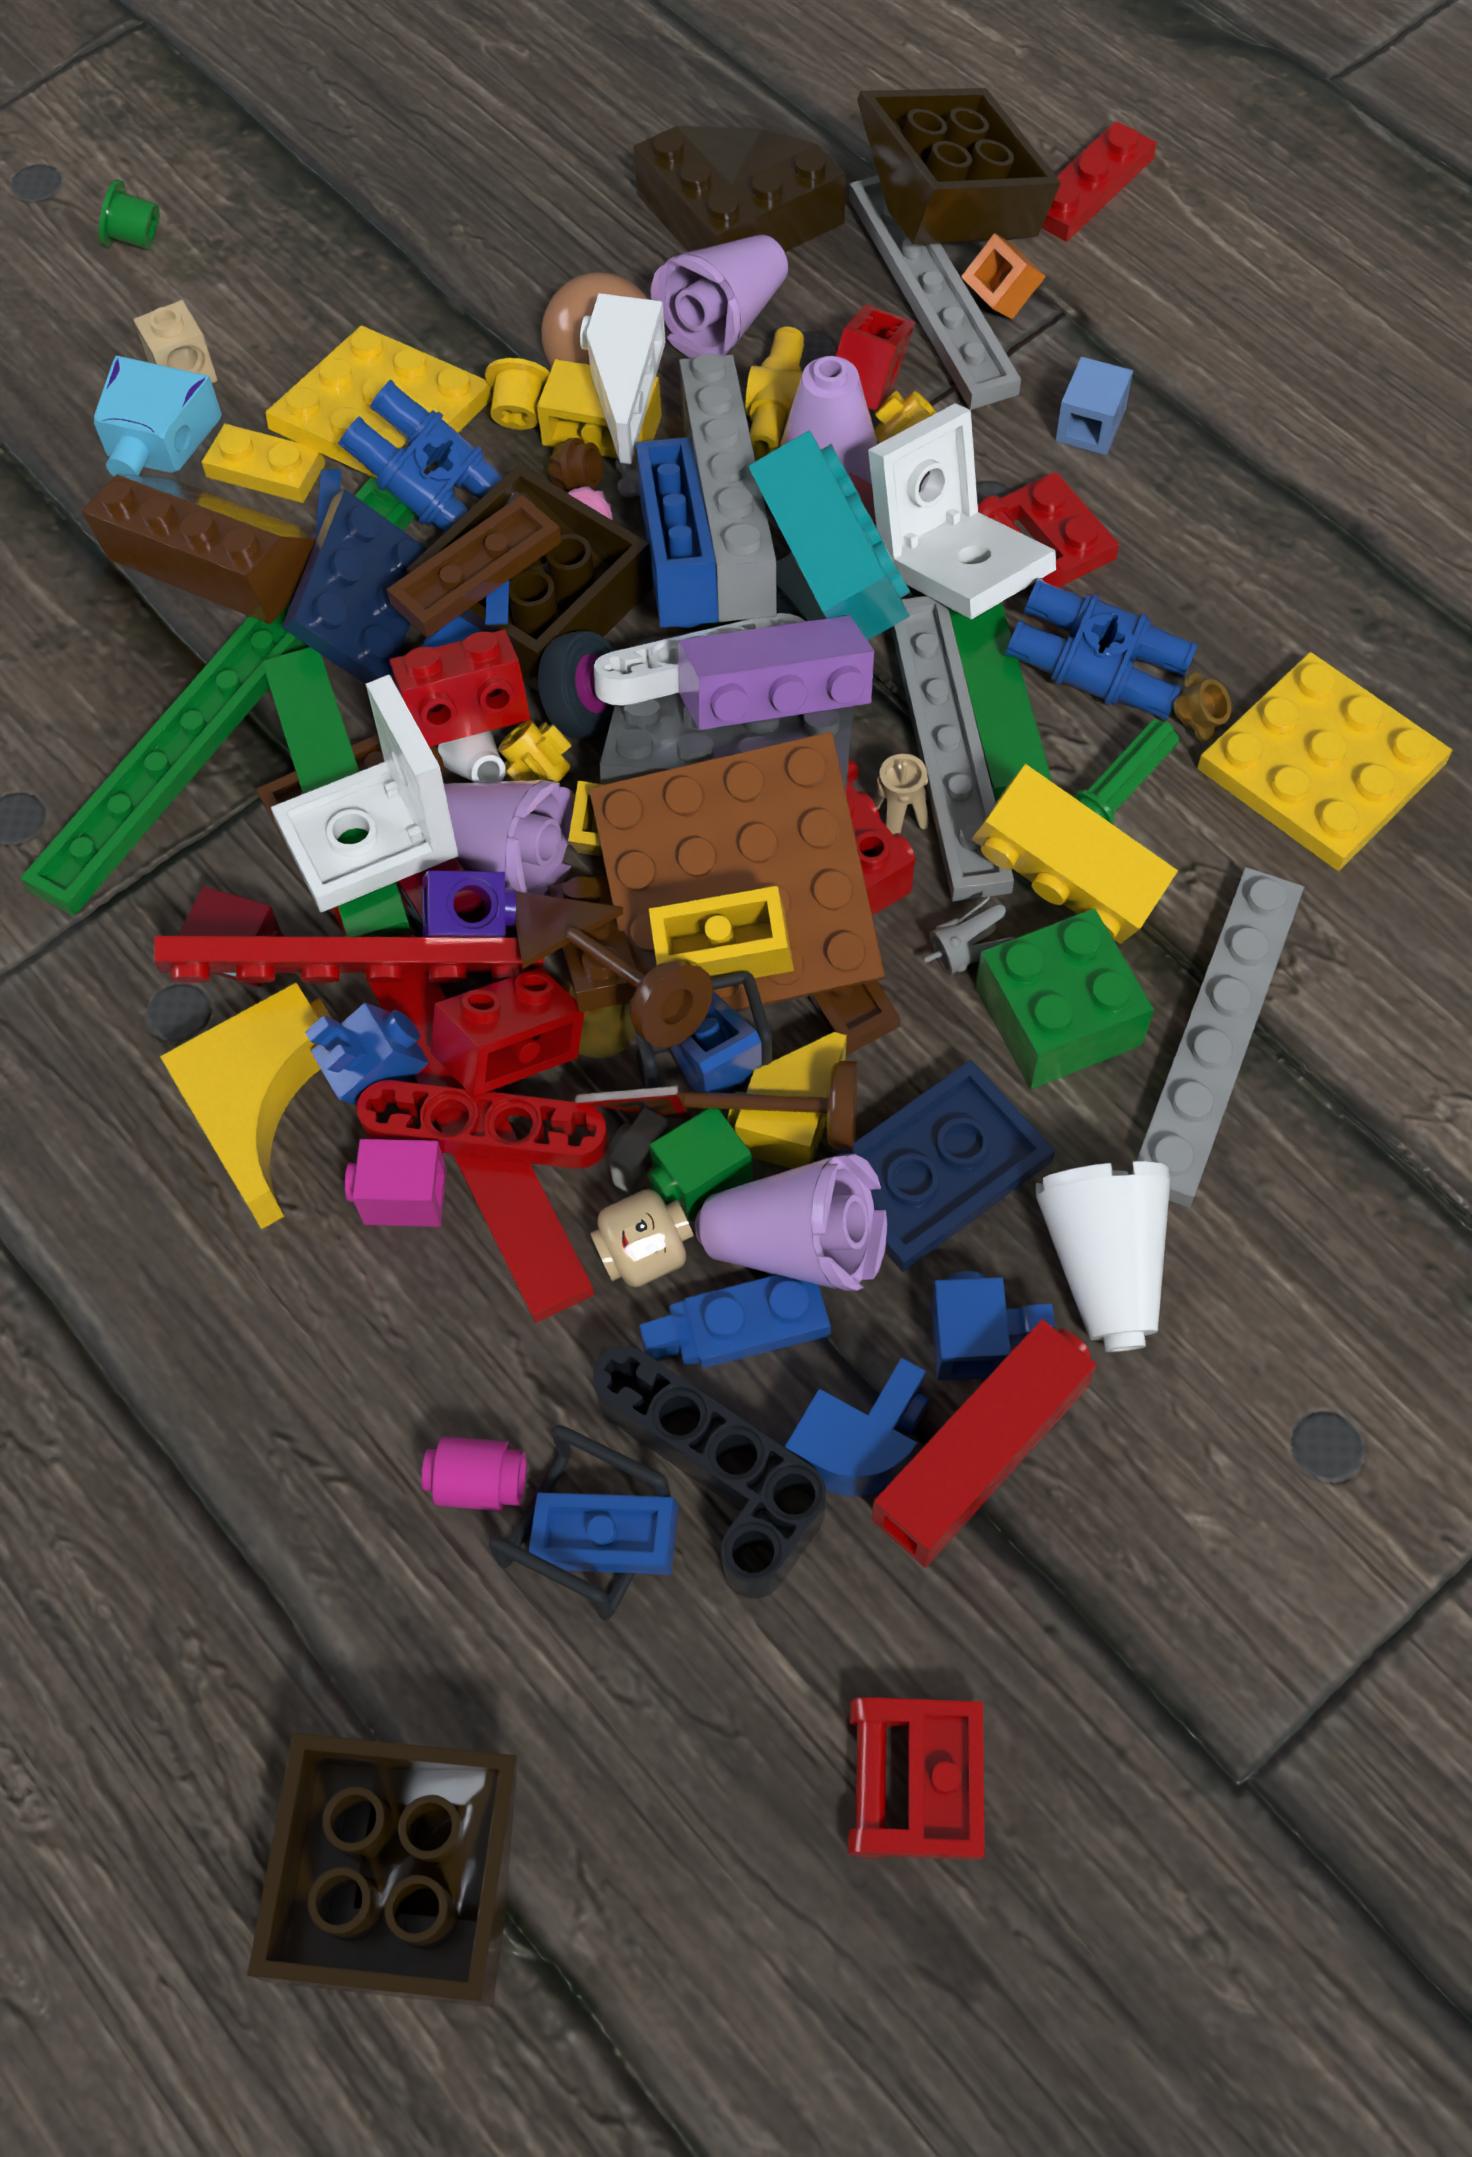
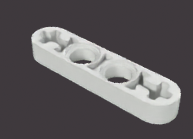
M778 613L777 617L749 619L604 654L594 664L596 696L601 701L612 705H629L679 693L678 640L806 621L792 614Z

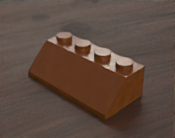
M116 474L81 511L109 560L270 625L293 600L319 535L313 531L174 479Z

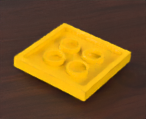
M361 325L265 413L269 430L377 479L378 477L347 450L341 448L338 442L350 425L360 416L365 423L397 449L404 447L406 450L408 449L406 445L408 440L377 412L369 408L374 398L390 379L398 388L429 413L432 410L436 413L441 412L444 415L442 420L458 433L492 400V387L481 377Z
M1310 652L1201 755L1197 769L1339 872L1447 763L1453 750Z

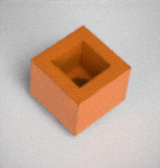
M995 233L961 276L987 304L1010 319L1015 317L1046 277L1015 245Z

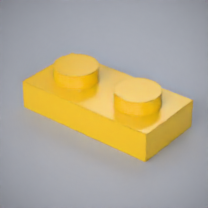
M225 423L201 461L205 475L208 478L304 503L326 464L323 454L300 443Z

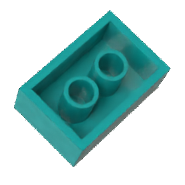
M808 430L748 466L826 618L850 615L868 641L910 617L901 600L910 591L886 549L879 531L864 507L857 489L832 444L821 449L811 431Z

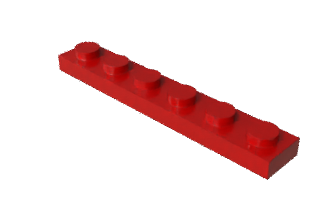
M154 936V962L160 973H170L171 981L181 983L210 981V973H236V980L245 983L275 981V973H301V981L309 983L339 981V973H365V981L372 983L403 981V973H429V981L434 983H460L467 980V973H492V981L499 982L540 967L542 968L544 964V958L523 969L518 938Z

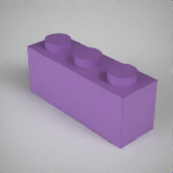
M850 615L678 640L679 694L698 730L871 703L874 650Z

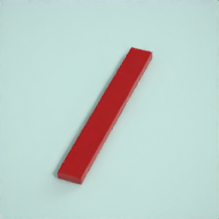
M337 906L333 908V911L344 936L347 937ZM411 930V933L404 934V935H401V936H398V937H415V936H414V934H413V932H412V930ZM403 973V981L397 983L367 982L381 1009L390 1012L393 1010L400 1011L413 1022L419 1031L420 1039L417 1043L429 1064L414 1076L416 1083L465 1089L431 1054L435 1003L446 1000L439 983L430 982L429 973ZM448 1108L441 1111L436 1116L435 1121L440 1132L451 1134L460 1131L466 1126L469 1115L462 1109ZM505 1118L496 1130L497 1135L507 1141H518L508 1119ZM452 1154L534 1323L542 1321L595 1295L593 1286L530 1163Z

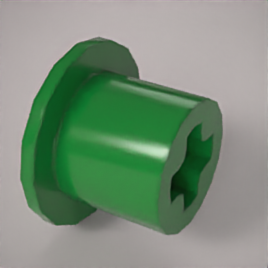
M115 179L111 183L102 205L98 230L100 244L110 247L116 239L148 250L152 246L157 233L160 216L159 205L127 194L124 181Z

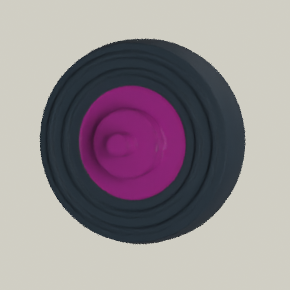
M572 632L553 639L545 648L539 664L538 686L545 713L550 722L562 734L570 738H594L608 733L615 705L601 701L595 693V661L604 654L614 652V649L602 636L594 632Z

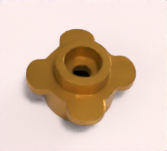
M1192 673L1185 677L1184 692L1182 696L1177 697L1174 701V710L1177 717L1186 727L1195 730V735L1201 742L1213 740L1215 737L1214 727L1227 722L1231 715V699L1223 684L1215 679L1204 680L1203 676L1199 673Z

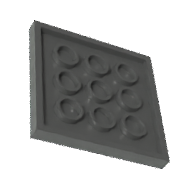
M651 636L645 639H632L630 648L668 638ZM679 693L635 704L615 705L600 762V781L602 785L832 732L846 791L854 706L698 730Z

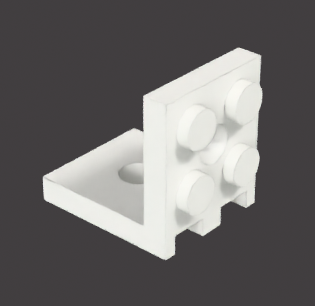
M955 403L868 449L877 530L905 583L910 587L973 619L1035 583L1038 578L1042 579L1056 570L1054 549L978 512L971 410ZM928 471H930V474L923 481L921 490L919 492V486L922 478Z
M390 675L366 683L385 762L271 807L275 822L320 913L458 857L440 766ZM360 828L369 832L364 840L356 844H343L337 841L339 836L349 829Z

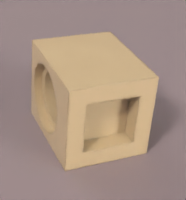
M183 300L160 307L133 319L149 363L210 376L212 383L218 381L203 333Z

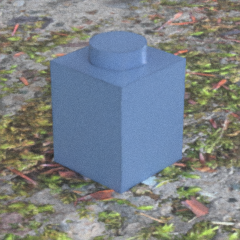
M1081 357L1061 402L1055 441L1107 455L1126 410L1133 370Z

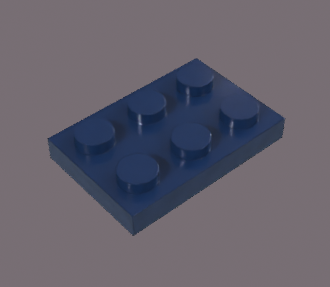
M344 489L332 499L282 628L364 684L387 675L392 676L393 671L389 659L399 657L410 622L390 604L387 588L407 575L406 569L427 548L348 490Z
M969 1060L857 1140L854 1145V1152L842 1151L838 1155L856 1154L869 1162L878 1176L881 1189L871 1190L874 1210H886L887 1234L885 1253L904 1272L1053 1162L1055 1150L972 1060Z

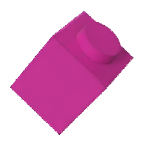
M360 1139L357 1163H348L346 1168L345 1195L348 1202H354L364 1225L441 1227L447 1166L439 1142Z

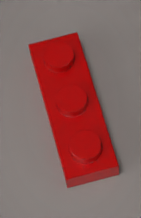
M1115 121L1056 176L1060 180L1061 185L1041 229L1067 242L1154 159L1157 142Z

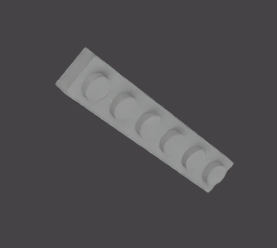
M878 175L850 183L849 200L969 409L972 410L1019 395L1021 385L1019 374L940 243L918 245L910 242L888 212Z
M929 596L901 599L910 617L892 626L891 632L920 760L927 768L928 783L926 787L952 902L982 898L988 895L1011 894L1014 884L1012 870L994 865L983 855L981 846L971 840L996 803L949 609Z
M1245 867L1136 1161L1156 1162L1168 1166L1170 1174L1169 1201L1190 1208L1305 887Z

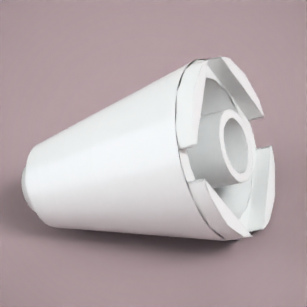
M1133 1162L1134 1175H1128L1126 1171H1112L1111 1163L1096 1164L1054 1173L1044 1177L1043 1184H1035L1037 1201L1090 1340L1104 1341L1105 1352H1120L1146 1347L1145 1336L1158 1332L1170 1191L1169 1167L1162 1163Z

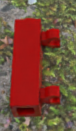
M1042 1319L874 1500L872 1521L926 1568L1089 1387L1097 1364L1090 1359L1091 1353L1087 1346L1072 1332L1063 1328L1056 1331Z

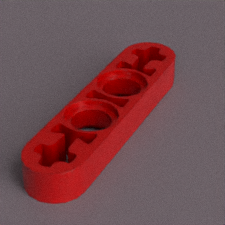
M393 1080L379 1081L368 1086L361 1093L357 1101V1115L365 1135L369 1139L438 1141L442 1153L581 1169L596 1164L605 1155L608 1147L606 1122L601 1112L591 1105L577 1104L572 1101L485 1092L473 1097L466 1089ZM389 1103L397 1104L400 1114H391L388 1123H379L376 1113L385 1112ZM422 1105L420 1110L421 1128L416 1129L412 1117L419 1118L418 1106ZM448 1108L462 1109L469 1115V1120L460 1131L445 1134L433 1127V1122L441 1111ZM520 1115L532 1122L533 1127L530 1133L519 1141H507L497 1135L496 1130L499 1124L507 1117ZM544 1120L551 1121L553 1132L548 1131L549 1144H542L545 1139ZM576 1126H586L589 1136L583 1137L581 1145H569L568 1135H573Z

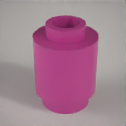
M442 1436L437 1449L426 1450L422 1466L423 1491H432L435 1506L500 1512L503 1511L505 1505L520 1506L526 1483V1450L511 1449L509 1441Z

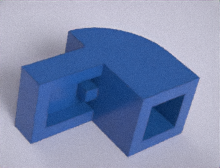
M901 1358L869 1415L819 1389L785 1448L811 1465L822 1476L826 1490L844 1496H866L883 1491L915 1457L918 1442L901 1434L900 1431L911 1436L927 1409L930 1399L922 1395L926 1371Z

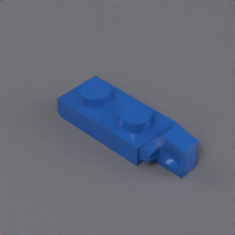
M781 1275L684 1298V1301L669 1306L671 1315L639 1325L644 1352L657 1361L681 1354L684 1365L700 1363L701 1369L831 1335V1325L819 1285Z

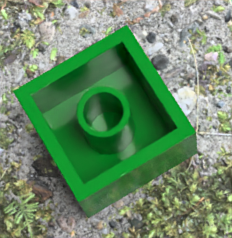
M1095 908L981 952L975 989L1030 1090L1143 1046L1154 1008Z

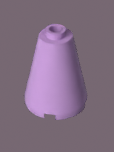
M757 235L679 254L667 260L654 273L650 289L651 300L663 301L664 320L672 332L666 336L667 339L688 358H696L702 354L723 356L729 353L786 279L788 274L787 257L782 247L773 238L767 235Z
M826 356L815 359L805 367L779 447L810 430L821 449L832 444L848 474L852 472L872 484L868 449L878 445L858 371L851 362L840 357Z
M552 780L444 784L458 851L456 859L462 867L470 871L505 872V888H514L518 892L549 896L547 886L563 883L571 868V865L562 863L567 844L571 845L568 842L575 795L569 788L560 787V783Z
M856 1154L836 1155L715 1193L705 1200L702 1209L699 1210L696 1216V1237L706 1253L715 1260L838 1290L857 1291L864 1288L859 1284L862 1280L874 1279L879 1272L886 1247V1210H874L871 1190L881 1189L879 1179L867 1160Z

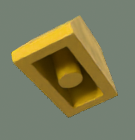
M833 1032L772 1061L768 1065L754 1070L747 1092L737 1090L736 1094L828 1097L831 1068L835 1063L845 1061L847 1035ZM730 1109L727 1121L752 1153V1158L795 1169L814 1162L827 1122V1113Z

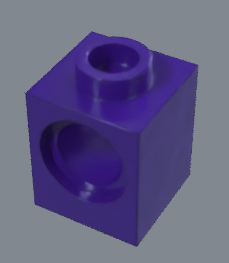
M427 871L422 877V937L502 938L505 936V926H514L516 895L514 888H505V872ZM470 890L477 893L483 899L485 915L480 922H465L457 916L453 906L454 897L457 892Z

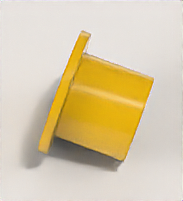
M519 358L498 359L488 364L485 378L487 383L494 389L490 413L492 419L497 424L514 430H526L535 427L539 422L537 405L550 372L535 362Z

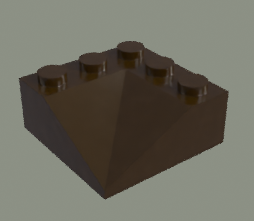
M987 88L860 91L857 102L888 212L912 244L969 243L975 240H990L994 233L1005 240L1038 237L1061 182Z
M675 126L634 145L637 196L688 252L757 235H767L779 243L784 252H787L845 223L846 173L818 144L758 128Z
M518 464L406 570L407 574H409L521 495H524L560 527L562 543L509 580L508 624H485L486 597L459 615L483 632L493 633L506 630L519 660L523 683L539 692L538 671L540 660L545 648L553 639L563 634L578 631L594 632L604 637L653 589L649 542L521 464Z
M293 1732L247 1976L267 1983L493 2008L505 1924L518 1757L509 1754Z

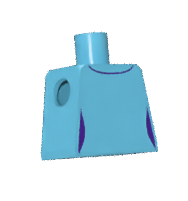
M116 355L94 415V425L106 455L109 456L106 468L112 476L115 477L116 474L139 476L143 467L173 473L182 468L218 423L222 413L210 376Z

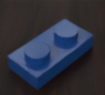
M537 1493L529 1552L566 1571L671 1575L679 1506L674 1497Z

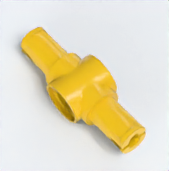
M790 326L777 329L769 358H766L761 366H751L749 372L745 410L746 415L750 416L752 421L750 438L755 461L779 448L782 433L785 429L803 373L799 364L804 348V336L801 331Z

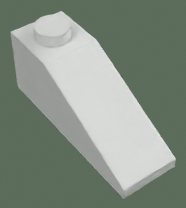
M598 293L592 316L585 315L583 318L580 345L582 350H588L591 376L620 463L631 464L666 343L663 301Z

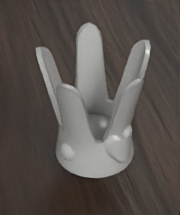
M988 895L959 920L955 918L936 926V929L929 933L934 953L924 957L923 961L928 963L937 958L943 970L951 976L957 971H964L967 965L979 962L982 951L1015 939L1010 937L976 944L995 931V923L1005 915V906L996 905L971 918L988 903L991 898Z

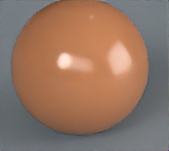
M605 272L583 274L565 283L551 298L542 322L543 350L551 368L555 359L590 365L588 350L581 349L580 332L584 316H592L598 293L648 299L645 294L629 280Z

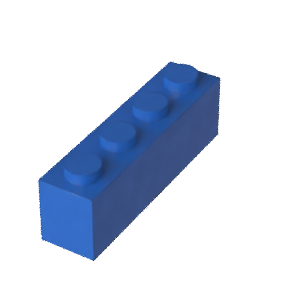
M691 437L636 442L640 504L646 541L649 542L651 572L660 627L678 626L690 628L702 623L719 622L716 561Z

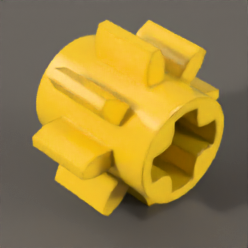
M895 391L878 407V411L875 413L876 417L881 421L874 428L876 438L881 443L937 412L918 392L913 391L904 400L902 395Z
M531 720L523 722L512 730L498 747L500 753L507 759L504 762L506 768L504 778L507 781L552 780L558 783L570 769V764L562 754L572 746L571 743L554 724L549 726L545 722L538 728Z

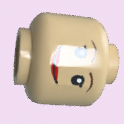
M650 1189L640 1191L601 1210L597 1221L599 1229L590 1233L611 1280L614 1281L622 1277L627 1285L634 1288L641 1287L681 1268L686 1261V1251L682 1241L694 1236L678 1200L665 1205L660 1195Z

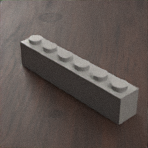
M702 354L696 358L679 359L684 431L686 438L691 437L716 561L719 622L777 617L776 557L763 495L748 467L755 462L734 357L733 355Z

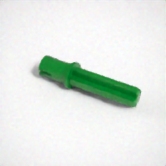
M1152 720L1088 790H1080L1073 797L1113 824L1115 819L1113 814L1178 745L1179 736L1174 731V726L1168 721Z

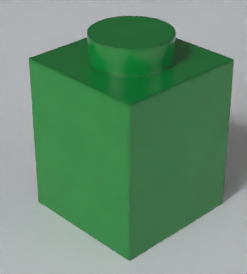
M709 1108L649 1144L653 1170L647 1173L648 1179L654 1191L660 1195L665 1205L678 1200L687 1220L698 1214L705 1200L710 1195L747 1184L753 1180L752 1153L719 1109Z

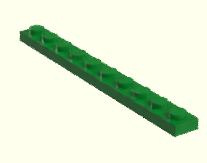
M371 477L355 496L404 531L417 514L387 489L381 491L378 488L379 485L375 482L376 479ZM291 603L271 625L250 616L244 621L20 877L27 891L72 916L79 912L270 688L262 660L298 651L306 646L305 643L282 628Z

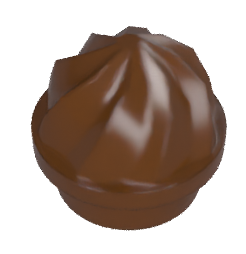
M570 438L565 443L554 447L552 456L548 459L549 465L547 469L555 486L569 492L586 486L596 488L600 484L603 474V461L596 444L585 443L581 438Z

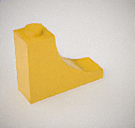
M297 983L290 985L160 1056L261 1230L284 1217L275 1197L270 1171L271 1149L276 1128L294 1095L321 1069L311 1053V1050L318 1043L310 1042L305 1032L322 1016L332 1018L320 998L309 1003Z

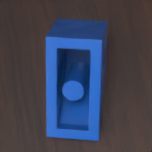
M714 991L706 1018L698 1029L682 1043L670 1047L686 1082L696 1092L736 1093L737 1090L740 1091L745 1086L746 1081L752 1078L754 1070L762 1067V1047L757 1031Z

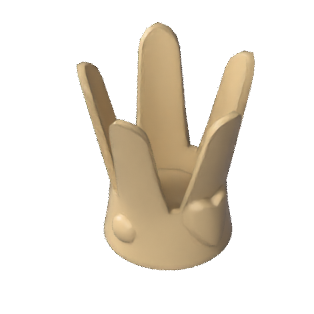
M893 755L881 765L880 776L877 777V793L873 802L877 809H879L884 799H887L886 827L893 835L901 833L908 804L913 806L919 827L925 830L929 825L926 806L927 796L924 786L928 783L927 768L919 758L913 755Z

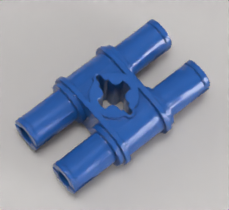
M391 379L380 390L369 408L377 412L408 440L406 444L408 449L406 450L404 447L397 449L365 423L360 416L350 425L338 442L341 448L347 450L378 477L375 482L379 485L378 488L381 491L387 489L420 517L418 522L422 525L425 523L429 526L433 523L444 533L469 511L463 503L453 496L456 492L452 489L454 486L458 489L463 486L472 495L481 500L504 478L483 459L486 454L482 452V447L478 445L475 448L442 420L444 415L441 412L436 413L432 410L429 413L398 388ZM436 461L438 466L435 468V471L431 470L428 475H425L424 470L427 465L431 466Z
M1038 578L1023 613L1031 614L1070 631V636L1066 640L1019 620L1005 656H1012L1053 674L1051 679L1056 681V685L1061 686L1063 682L1104 699L1103 704L1107 706L1110 704L1116 705L1118 701L1166 721L1174 706V701L1178 697L1181 686L1173 685L1134 668V660L1138 659L1150 665H1155L1183 678L1192 661L1198 643L1187 641L1150 625L1152 619L1147 618L1145 613L1138 616L1101 601L1096 593L1093 595L1087 594L1085 598L1043 582L1042 579ZM1100 645L1104 646L1103 653L1098 651Z

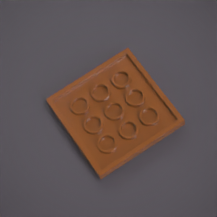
M832 732L589 788L613 906L623 907V914L616 918L618 931L625 932L635 968L645 975L657 966L649 908L778 886L785 911L794 971L755 978L763 1006L886 979ZM743 984L713 990L735 1012L750 1009Z

